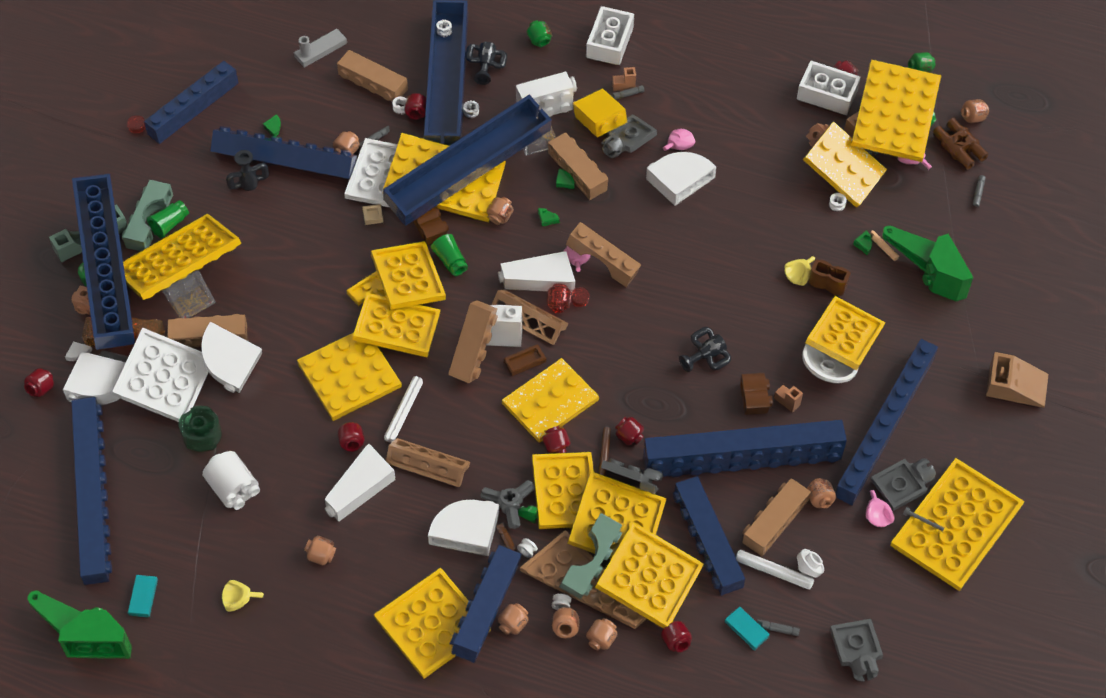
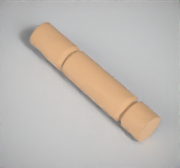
M872 230L871 239L893 261H896L899 255Z

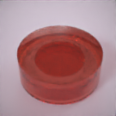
M138 115L130 117L127 121L129 131L132 133L144 131L146 128L144 118Z
M579 287L571 292V302L575 306L582 307L588 304L590 298L588 290Z

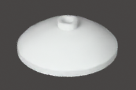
M808 344L805 345L802 352L803 362L808 370L819 379L831 383H844L853 379L857 374V371Z

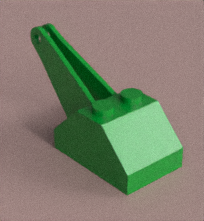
M893 226L884 227L882 238L925 271L923 282L932 293L953 301L967 298L973 276L949 234L938 236L936 242Z
M39 591L29 593L27 599L31 607L59 633L58 641L67 658L131 657L132 646L125 630L106 610L92 608L91 610H83L81 612Z

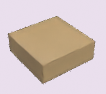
M381 204L363 207L365 225L383 223Z

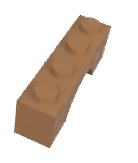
M581 222L572 231L566 243V246L579 255L588 254L598 258L607 266L611 277L625 287L634 279L641 266L636 260Z

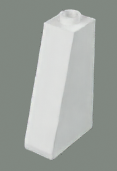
M566 251L501 263V271L498 272L500 283L503 282L505 289L575 292V279Z
M368 444L325 498L327 514L331 518L335 517L338 521H341L395 480L394 469Z

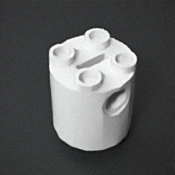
M233 451L213 456L203 470L202 476L228 508L241 509L245 505V501L260 492L257 480Z

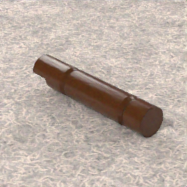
M504 523L497 525L496 528L506 547L518 552Z

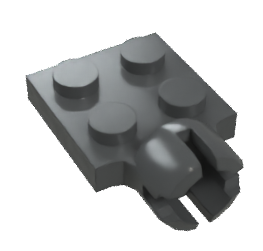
M632 114L627 118L626 124L607 132V138L601 143L603 145L602 150L609 158H616L623 151L632 153L657 136V129Z
M611 458L609 462L603 460L601 468L639 481L640 489L653 494H656L659 488H657V485L652 484V481H662L661 472L647 468L643 473L642 469L631 465L627 469L624 467L625 463Z
M922 458L915 463H909L906 459H903L872 476L871 481L891 509L895 511L926 494L928 489L925 484L935 479L936 472L932 465L927 467L930 461L926 458Z
M866 619L832 625L830 632L841 666L851 667L854 678L860 682H864V674H866L868 681L877 677L879 669L876 661L882 659L883 653L872 620Z

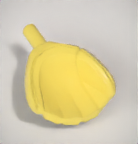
M812 256L808 260L797 259L786 263L784 272L787 279L793 284L805 285L810 276V263L815 260V257Z
M229 580L222 591V602L225 610L228 612L244 607L250 597L263 598V593L250 592L248 586L236 580Z

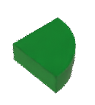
M277 114L263 123V128L275 137L278 136L281 128L280 118Z
M559 169L556 187L574 189V179L571 174Z
M538 208L542 227L560 223L556 213L545 208Z
M868 231L863 232L853 243L866 255L869 254L872 248L871 235Z
M531 505L528 508L521 506L518 510V515L535 523L538 518V508Z

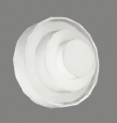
M804 549L797 555L798 569L802 574L817 578L824 572L822 559L817 553Z

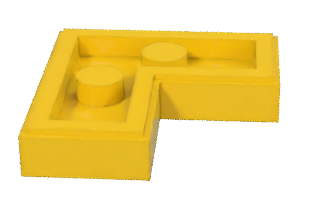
M377 271L347 290V294L358 306L364 302L367 293L386 297Z

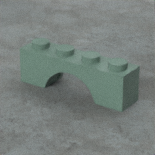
M149 180L147 186L143 188L142 197L136 203V210L129 218L127 229H124L122 233V240H124L126 248L142 251L150 246L153 235L151 228L145 224L146 219L154 212L163 210L169 205L173 197L170 184Z
M116 204L115 212L118 232L121 234L128 226L123 213ZM64 229L49 237L53 250L61 262L82 253L79 231Z
M600 513L588 534L595 546L593 560L582 566L571 565L559 585L561 589L579 599L583 595L588 596L593 587L590 584L593 577L598 578L603 569L600 566L603 559L607 561L613 551L610 549V546L613 542L617 543L622 535V532L619 531L622 524Z

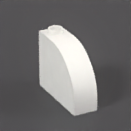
M677 152L666 155L655 163H651L647 167L646 179L671 203L677 205L713 180L716 174V166L698 154Z
M490 305L498 308L496 312L498 318L495 325L491 328V340L486 345L521 347L522 306Z
M210 322L202 338V356L205 367L214 379L224 385L226 390L232 393L235 391L240 393L262 355V348Z
M81 351L63 389L66 399L72 402V400L96 397L97 403L101 405L117 401L120 398L111 394L126 362Z
M462 500L448 505L436 515L428 533L429 544L488 556L499 516V504H495L492 501Z

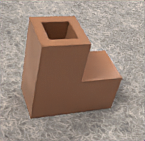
M635 67L624 68V75L613 76V91H623L635 87Z
M782 385L775 392L774 399L793 413L801 404L803 392L795 386L789 390Z

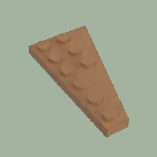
M566 530L520 567L521 572L634 629L647 619L595 588L605 571L604 567L598 578L593 577L590 583L593 587L588 596L583 595L579 599L559 587L571 565L582 566L593 560V557L586 550L567 544L570 534Z

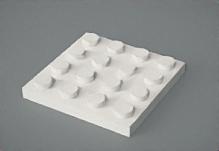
M365 138L344 193L346 199L389 207L383 200L382 193L398 146L397 144Z
M142 328L111 395L185 425L209 372L205 367L201 351Z

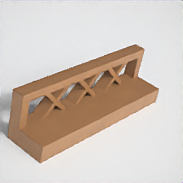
M498 290L492 302V305H497L499 300L505 302V305L522 306V321L525 323H522V329L552 345H555L560 332L566 330L568 326L567 322L506 290ZM528 319H537L539 327L536 329L531 328ZM550 326L556 329L552 339L546 336L544 328Z
M398 438L389 445L386 462L390 465L457 487L461 486L464 472L470 465L469 461Z

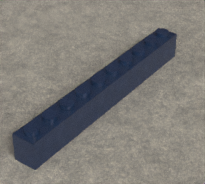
M920 339L836 489V498L853 506L934 361L938 346Z
M96 397L72 400L80 576L84 585L109 582V574L112 573L111 561H108V555H111L110 543H107V537H110L109 525H106V519H109L108 508L105 507L108 495L107 490L104 489V484H107L106 473L103 472L106 461L105 456L102 455V449H105L103 437L101 438V432H104L103 422L100 421L103 410L102 405L97 403Z

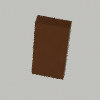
M537 344L505 357L503 360L511 376H514L545 363L546 357Z

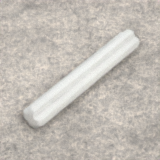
M417 376L412 378L384 435L386 442L392 443L396 439L423 384L422 378Z
M743 550L737 552V562L806 589H811L814 579L812 577Z

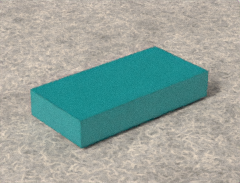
M136 575L128 610L129 616L150 617L158 582L156 576Z
M740 606L725 619V623L754 651L770 636Z

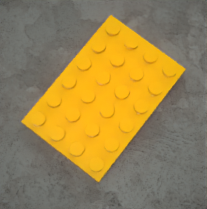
M871 60L851 146L922 162L941 75Z
M401 133L384 188L449 146ZM503 161L435 207L489 222L487 208L492 200L496 198L506 161Z
M206 214L123 261L126 285L143 300L151 298L160 290L170 287L171 284L186 278L193 271L203 268L205 264L217 260L226 252L234 250L241 244L240 239L212 216Z
M955 458L914 512L944 527V530L941 531L911 516L892 540L890 546L960 591L1025 501Z

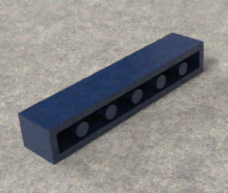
M222 61L144 121L147 134L157 143H162L238 84L236 69Z
M698 476L675 483L674 501L679 503L681 516L689 524L690 536L695 537L697 551L705 559L704 566L706 571H710L713 577L712 584L714 588L719 590L720 595L744 588L745 577Z
M498 545L496 552H491L488 559L490 565L488 568L484 567L480 577L483 580L481 584L477 583L473 592V595H475L474 600H469L465 609L468 613L466 617H461L458 624L460 630L458 633L454 632L450 641V645H453L451 654L475 663L518 568L521 553Z

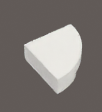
M73 341L65 356L66 360L76 361L81 351L91 353V346Z

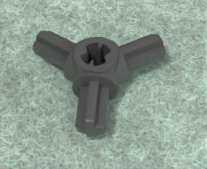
M527 480L516 489L507 488L505 490L502 489L501 492L484 487L480 497L499 504L502 512L506 514L509 528L516 529L520 527L518 515L520 504L523 503V498L535 489V486L531 481Z

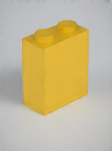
M600 89L573 102L575 117L596 137L627 123L625 108L604 89Z

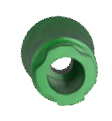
M178 200L156 214L147 217V224L157 237L163 239L170 230L184 220L189 214V210L182 201Z
M452 234L443 235L433 242L431 250L440 258L452 275L455 277L462 275L468 269L466 260L461 254Z

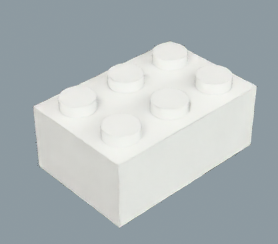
M601 6L587 42L586 58L620 65L633 30L634 14Z
M810 61L800 82L797 99L847 115L858 91L861 77Z
M567 72L516 85V103L530 94L539 104V110L542 108L549 117L573 110V85Z

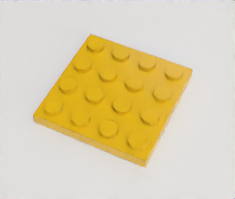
M354 333L297 360L299 367L333 421L402 387L400 380L378 346L354 341Z
M591 471L567 544L595 554L594 543L588 534L600 513H603L622 524L619 530L622 532L621 537L617 543L613 542L610 546V549L613 551L608 559H612L633 522L656 535L666 498Z
M633 522L595 588L664 628L673 621L704 563Z
M440 568L375 613L374 618L423 679H425L456 656L451 654L453 645H450V641L454 632L458 633L460 630L458 624L461 617H466L468 613L465 609L469 601L442 568Z

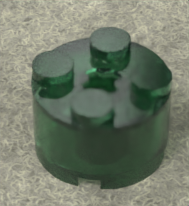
M194 406L180 417L179 429L188 449L202 452L211 451L217 447L222 436V429L217 414L207 406Z

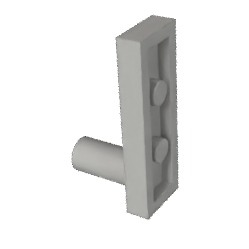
M338 29L312 43L309 42L307 36H301L299 38L300 49L294 52V57L305 68L347 44V39Z

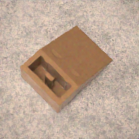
M995 352L990 363L986 396L1044 408L1048 374L1016 356Z

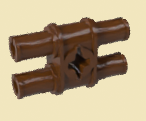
M951 118L946 125L954 133L953 135L946 133L941 126H937L933 130L932 134L941 142L942 148L946 149L952 155V158L958 160L966 170L971 169L975 163L967 154L968 152H972L980 162L988 158L989 153L982 148L979 139H976L969 132L968 128H963L955 118Z

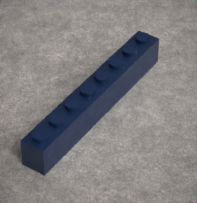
M220 126L219 129L213 130L210 150L212 152L235 156L241 150H248L252 153L253 160L348 179L351 178L357 155H352V152L347 150L337 152L332 147H323L321 149L317 148L316 144L306 143V145H301L299 141L289 140L286 142L282 141L281 137L272 136L270 139L265 138V134L254 133V135H250L248 131H230L231 128Z

